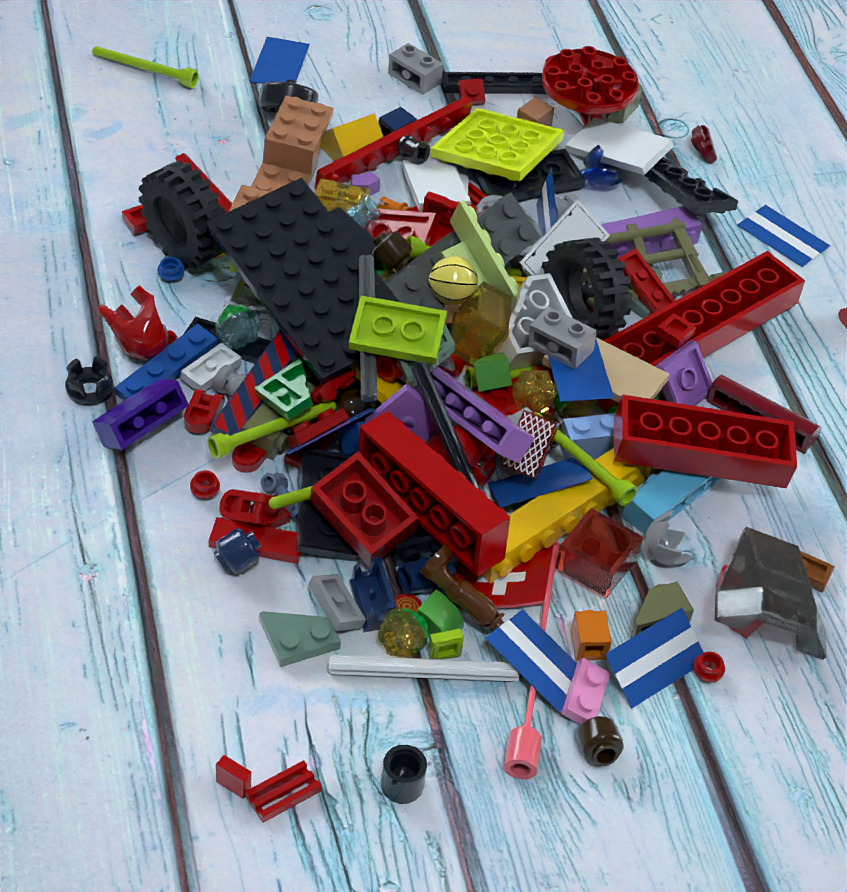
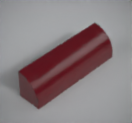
M723 374L719 375L711 385L707 402L721 410L793 421L796 450L803 454H806L821 433L822 427Z

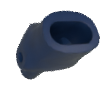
M422 557L416 561L399 565L397 570L398 580L405 593H429L441 588L419 572L431 558ZM453 564L448 565L449 571L455 576V566Z

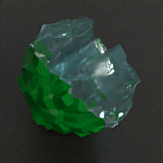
M229 304L224 308L216 323V336L220 338L223 344H227L230 348L239 349L240 347H246L247 343L255 342L258 339L260 320L256 317L254 311L241 304L237 306Z

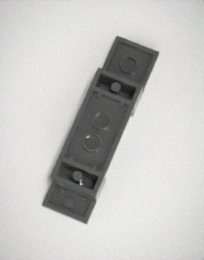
M512 192L506 194L489 208L477 213L478 224L482 230L487 231L491 239L492 248L495 253L501 255L505 264L540 238L539 233ZM455 230L451 231L384 281L400 303L445 310L442 306L444 303L433 295L429 287V274L433 266L441 260L440 254L442 251L461 243Z

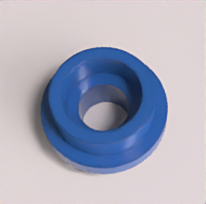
M176 257L162 259L157 268L159 277L166 281H176L182 278L185 273L183 264Z

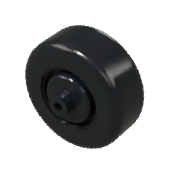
M286 79V82L276 81L262 84L258 104L266 112L277 113L285 96L298 97L302 100L318 103L319 95L317 91L310 87L296 84L297 81Z

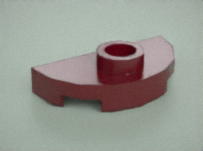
M705 125L696 126L692 129L693 138H691V142L695 149L700 151L707 162L711 164L717 160V155L709 128Z

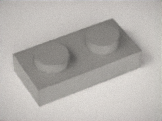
M339 574L313 576L308 585L334 630L343 631L362 628L366 619Z

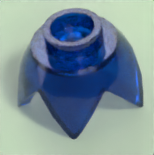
M600 145L595 146L587 154L583 162L585 168L581 172L591 187L597 184L599 188H607L623 182L621 178L615 179L618 172L610 170L612 165L600 163L604 154V150L601 149Z

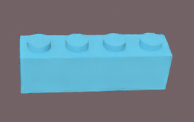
M663 469L660 474H653L646 480L644 486L637 491L635 498L625 506L622 516L646 536V530L657 517L671 510L672 516L668 519L670 521L722 478Z

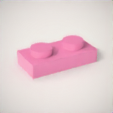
M582 658L576 665L561 714L580 725L589 718L598 716L610 672Z

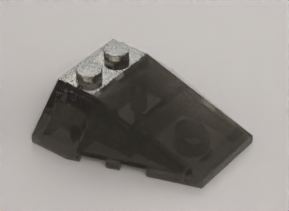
M745 527L732 554V561L725 570L723 582L715 594L714 621L742 631L755 619L796 633L797 651L824 660L827 657L826 629L799 546Z

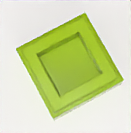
M461 628L430 634L429 658L445 660L460 657L464 641Z

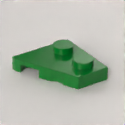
M300 359L254 388L258 398L289 421L313 406L304 367Z

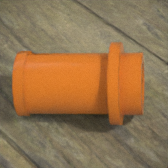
M384 196L380 198V201L384 202V204L379 202L377 204V209L399 211L411 209L405 202L398 203Z

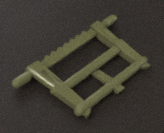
M678 217L673 218L668 224L639 229L636 223L627 224V231L609 234L610 236L605 240L610 244L632 241L634 248H637L649 265L682 259L690 278L663 283L670 294L674 292L678 295L681 291L687 293L691 288L696 290L727 273L721 272L708 276L697 257L699 253L685 231L686 224L683 221H679ZM672 234L678 249L647 254L643 238ZM633 289L627 290V292L632 293L630 301L635 303L640 299ZM594 297L586 300L585 305L588 308H593Z

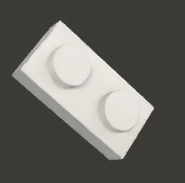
M220 343L181 371V379L195 390L205 391L213 385L214 377L222 366L227 364L235 369L241 365V356L223 343Z

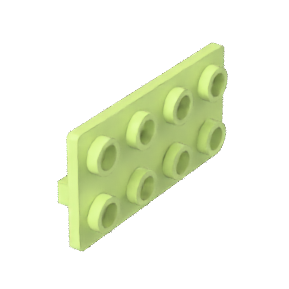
M462 200L458 203L450 219V223L461 243L442 251L440 257L443 259L449 256H458L469 261L475 268L478 276L477 289L469 300L490 291L499 308L504 313L511 307L519 295L517 282L513 277H509L506 272L504 260L499 253H495L491 246L489 234L486 230H482L478 224L475 210L468 206L465 200Z

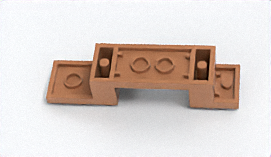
M285 96L264 139L262 165L251 186L241 185L229 211L301 177L309 186L317 169L319 146L332 119L334 108L321 103L302 100L298 97Z

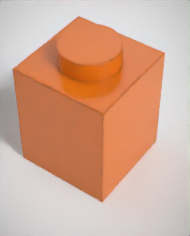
M575 611L570 630L576 661H580L582 658L589 661L607 660L605 654L609 652L612 640L606 611Z

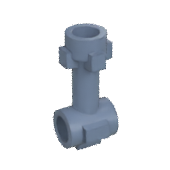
M266 473L261 478L260 484L265 493H275L277 496L289 493L287 490L288 480L282 473ZM298 503L285 506L290 514V519L297 521Z

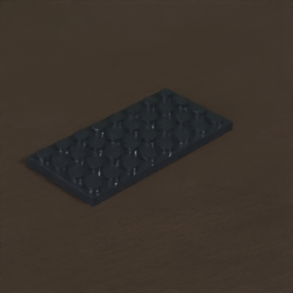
M302 177L206 222L207 230L322 385L360 366V351L349 349V339L359 304V257L363 254ZM374 270L375 298L400 302Z

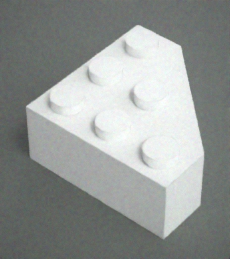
M550 273L527 277L519 287V295L507 310L496 336L492 350L494 354L504 352L508 358L510 370L542 364L543 357L546 354L528 346L530 324L542 312L551 307L572 318Z

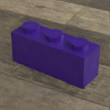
M159 378L92 421L104 447L123 450L187 408L189 404L178 380Z

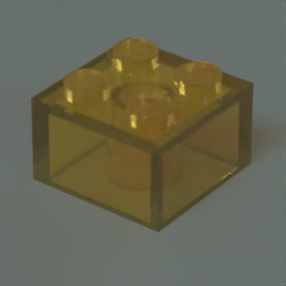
M483 281L452 317L451 337L455 343V351L452 354L473 366L476 360L492 355L494 348L500 342L503 343L511 331L509 327V319L512 314L510 309L511 296Z

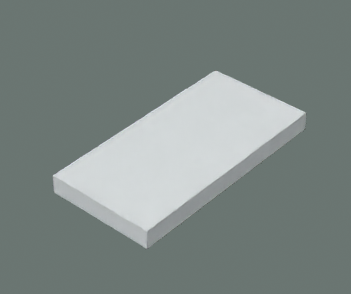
M598 118L590 121L565 144L566 150L569 153L642 175L646 174L674 147L672 139Z
M427 159L422 164L415 163L413 160L402 161V169L419 212H423L424 197L428 191L448 197V199L456 202L465 200L468 205H471V200L454 163L442 162L440 159Z

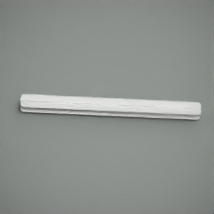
M331 655L328 664L329 673L337 675L518 681L520 673L509 662Z

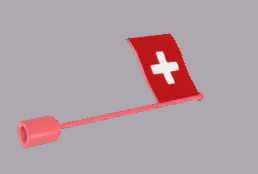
M555 541L550 547L542 548L529 561L520 563L508 575L499 577L491 584L481 575L476 576L459 560L455 578L470 582L474 588L493 601L496 608H517L543 604L540 627L546 631L557 553L561 550V544ZM454 603L458 610H464L462 607ZM530 685L525 723L510 731L504 763L505 772L517 779L533 778L538 771L542 736L531 727L536 689L532 685Z

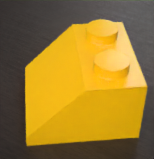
M375 113L327 130L319 147L334 161L382 138L383 134Z

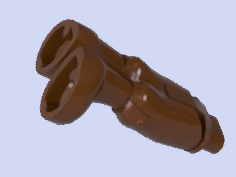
M444 545L419 572L425 578L432 580L442 589L446 590L445 593L448 595L449 600L462 607L478 625L488 631L491 628L496 630L505 623L501 619L505 614L503 612L500 614L493 601L474 588L470 582L459 578L456 579L449 571L448 563L453 552L449 546Z

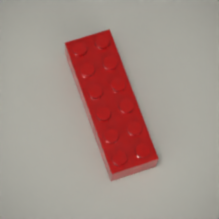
M622 394L614 416V462L787 488L797 469L794 422Z
M389 411L360 426V454L419 517L418 523L443 546H449L452 549L453 555L476 576L481 575L505 559L510 516H508L503 508L493 503L482 490L477 489L460 471L455 470L448 464L442 455L433 451L421 437L416 436L400 419L395 418Z

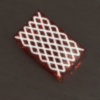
M523 410L518 425L535 437L519 463L505 457L502 466L537 479L560 423L528 410Z

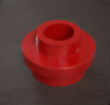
M199 471L190 481V490L198 498H212L220 490V481L211 471Z
M708 651L695 659L693 670L701 680L717 682L724 676L725 664L719 654Z

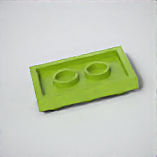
M361 295L349 339V349L417 362L425 361L427 364L436 365L447 311Z

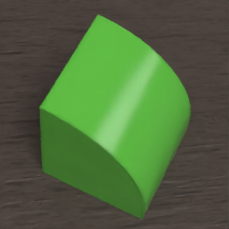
M504 352L489 355L474 362L479 392L512 385L508 358Z
M435 590L417 609V613L423 616L428 623L429 637L430 634L460 628L462 630L464 628L463 618L458 608L438 590Z

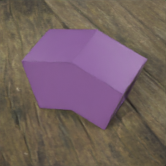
M371 171L363 175H352V197H369L380 191V178Z

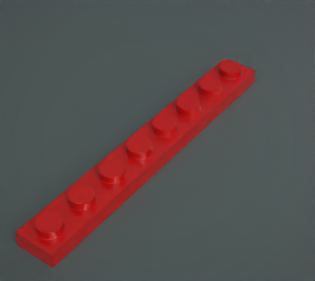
M465 96L318 169L315 189L320 194H323L351 180L352 175H360L368 170H373L376 166L394 159L399 155L397 151L398 143L405 135L413 136L418 142H428L433 137L449 131L471 113L473 101Z

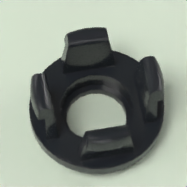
M95 356L92 367L82 368L79 359L72 360L66 369L68 370V377L65 382V389L68 396L74 401L83 404L98 403L106 399L113 391V379L108 373V363L104 359ZM95 383L96 390L92 393H86L83 385Z

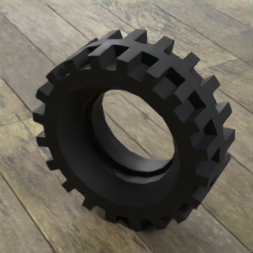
M177 161L142 178L141 182L143 184L138 189L142 193L138 197L139 203L144 208L141 210V214L143 217H146L148 221L146 227L148 231L152 230L155 236L153 240L156 244L160 243L165 256L170 255L171 257L178 258L183 264L184 269L188 267L194 269L224 253L207 230L206 222L225 214L226 211L224 207H220L217 201L220 198L217 192L213 193L210 189V181L201 178L200 170H192L191 164L188 162L183 164L182 161Z
M597 237L563 241V243L555 244L553 246L554 250L548 251L546 254L549 261L542 262L541 268L544 270V274H551L572 318L595 329L596 338L602 341L618 333V329L624 328L627 324L623 317L630 315L631 309L627 306V300L632 299V293L627 292V284L631 283L630 276L625 277L623 270L626 268V264L624 261H618L619 252L617 249L609 250L610 243L608 241H600V238ZM584 268L589 275L593 288L594 301L592 313L587 309L582 299L580 288Z

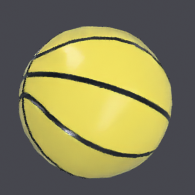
M445 257L439 260L431 269L429 287L439 301L448 305L462 304L469 300L477 289V272L473 265L462 257Z

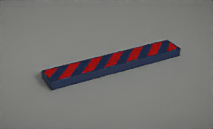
M281 329L211 424L210 429L212 433H222L223 435L228 434L231 436L242 432L243 426L264 402L257 397L254 388L292 364V357L296 349Z

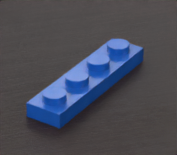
M197 323L167 346L164 351L154 356L115 386V394L125 401L159 378L174 380L181 375V371L215 348L218 345L217 338Z

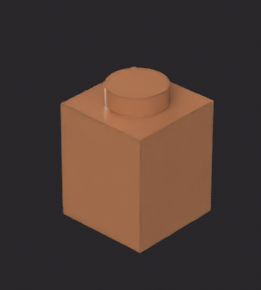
M535 97L518 109L517 118L552 127L555 107Z

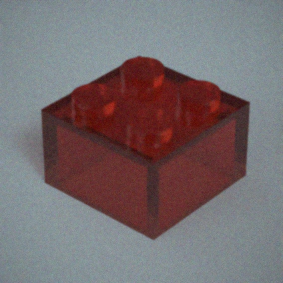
M590 508L560 544L555 568L608 598L637 561L643 536L597 510Z

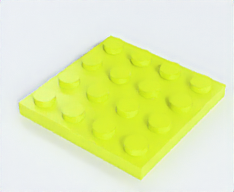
M476 108L431 147V157L440 159L442 162L459 164L464 168L481 170L489 175L503 176L511 181H521L564 139V130Z

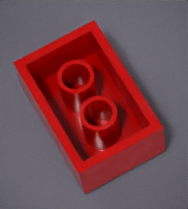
M359 451L311 487L312 504L369 568L371 567L372 559L384 557L394 549L395 544L402 543L416 532L419 517Z

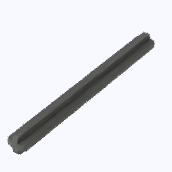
M362 255L359 257V301L361 295L375 298L374 257L372 255ZM360 351L361 400L363 402H375L377 400L376 354Z

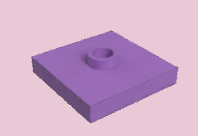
M688 341L655 366L670 374L667 383L663 386L668 402L694 406L709 395L712 380L697 341Z
M405 384L365 418V423L389 411L395 418L400 419L416 436L421 437L424 442H427L438 432L423 396L408 384Z

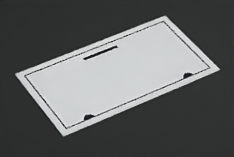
M577 199L520 263L532 276L544 274V270L541 268L542 262L549 261L546 254L548 251L554 250L553 246L555 244L563 243V241L594 237L600 238V241H605L610 235Z

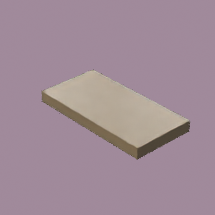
M596 338L614 398L610 399L619 403L622 394L654 399L667 383L670 374ZM545 355L542 364L551 368L548 355Z

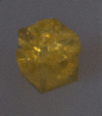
M521 370L517 382L513 384V398L518 412L525 407L533 413L548 412L551 401L556 396V385L551 381L548 370Z

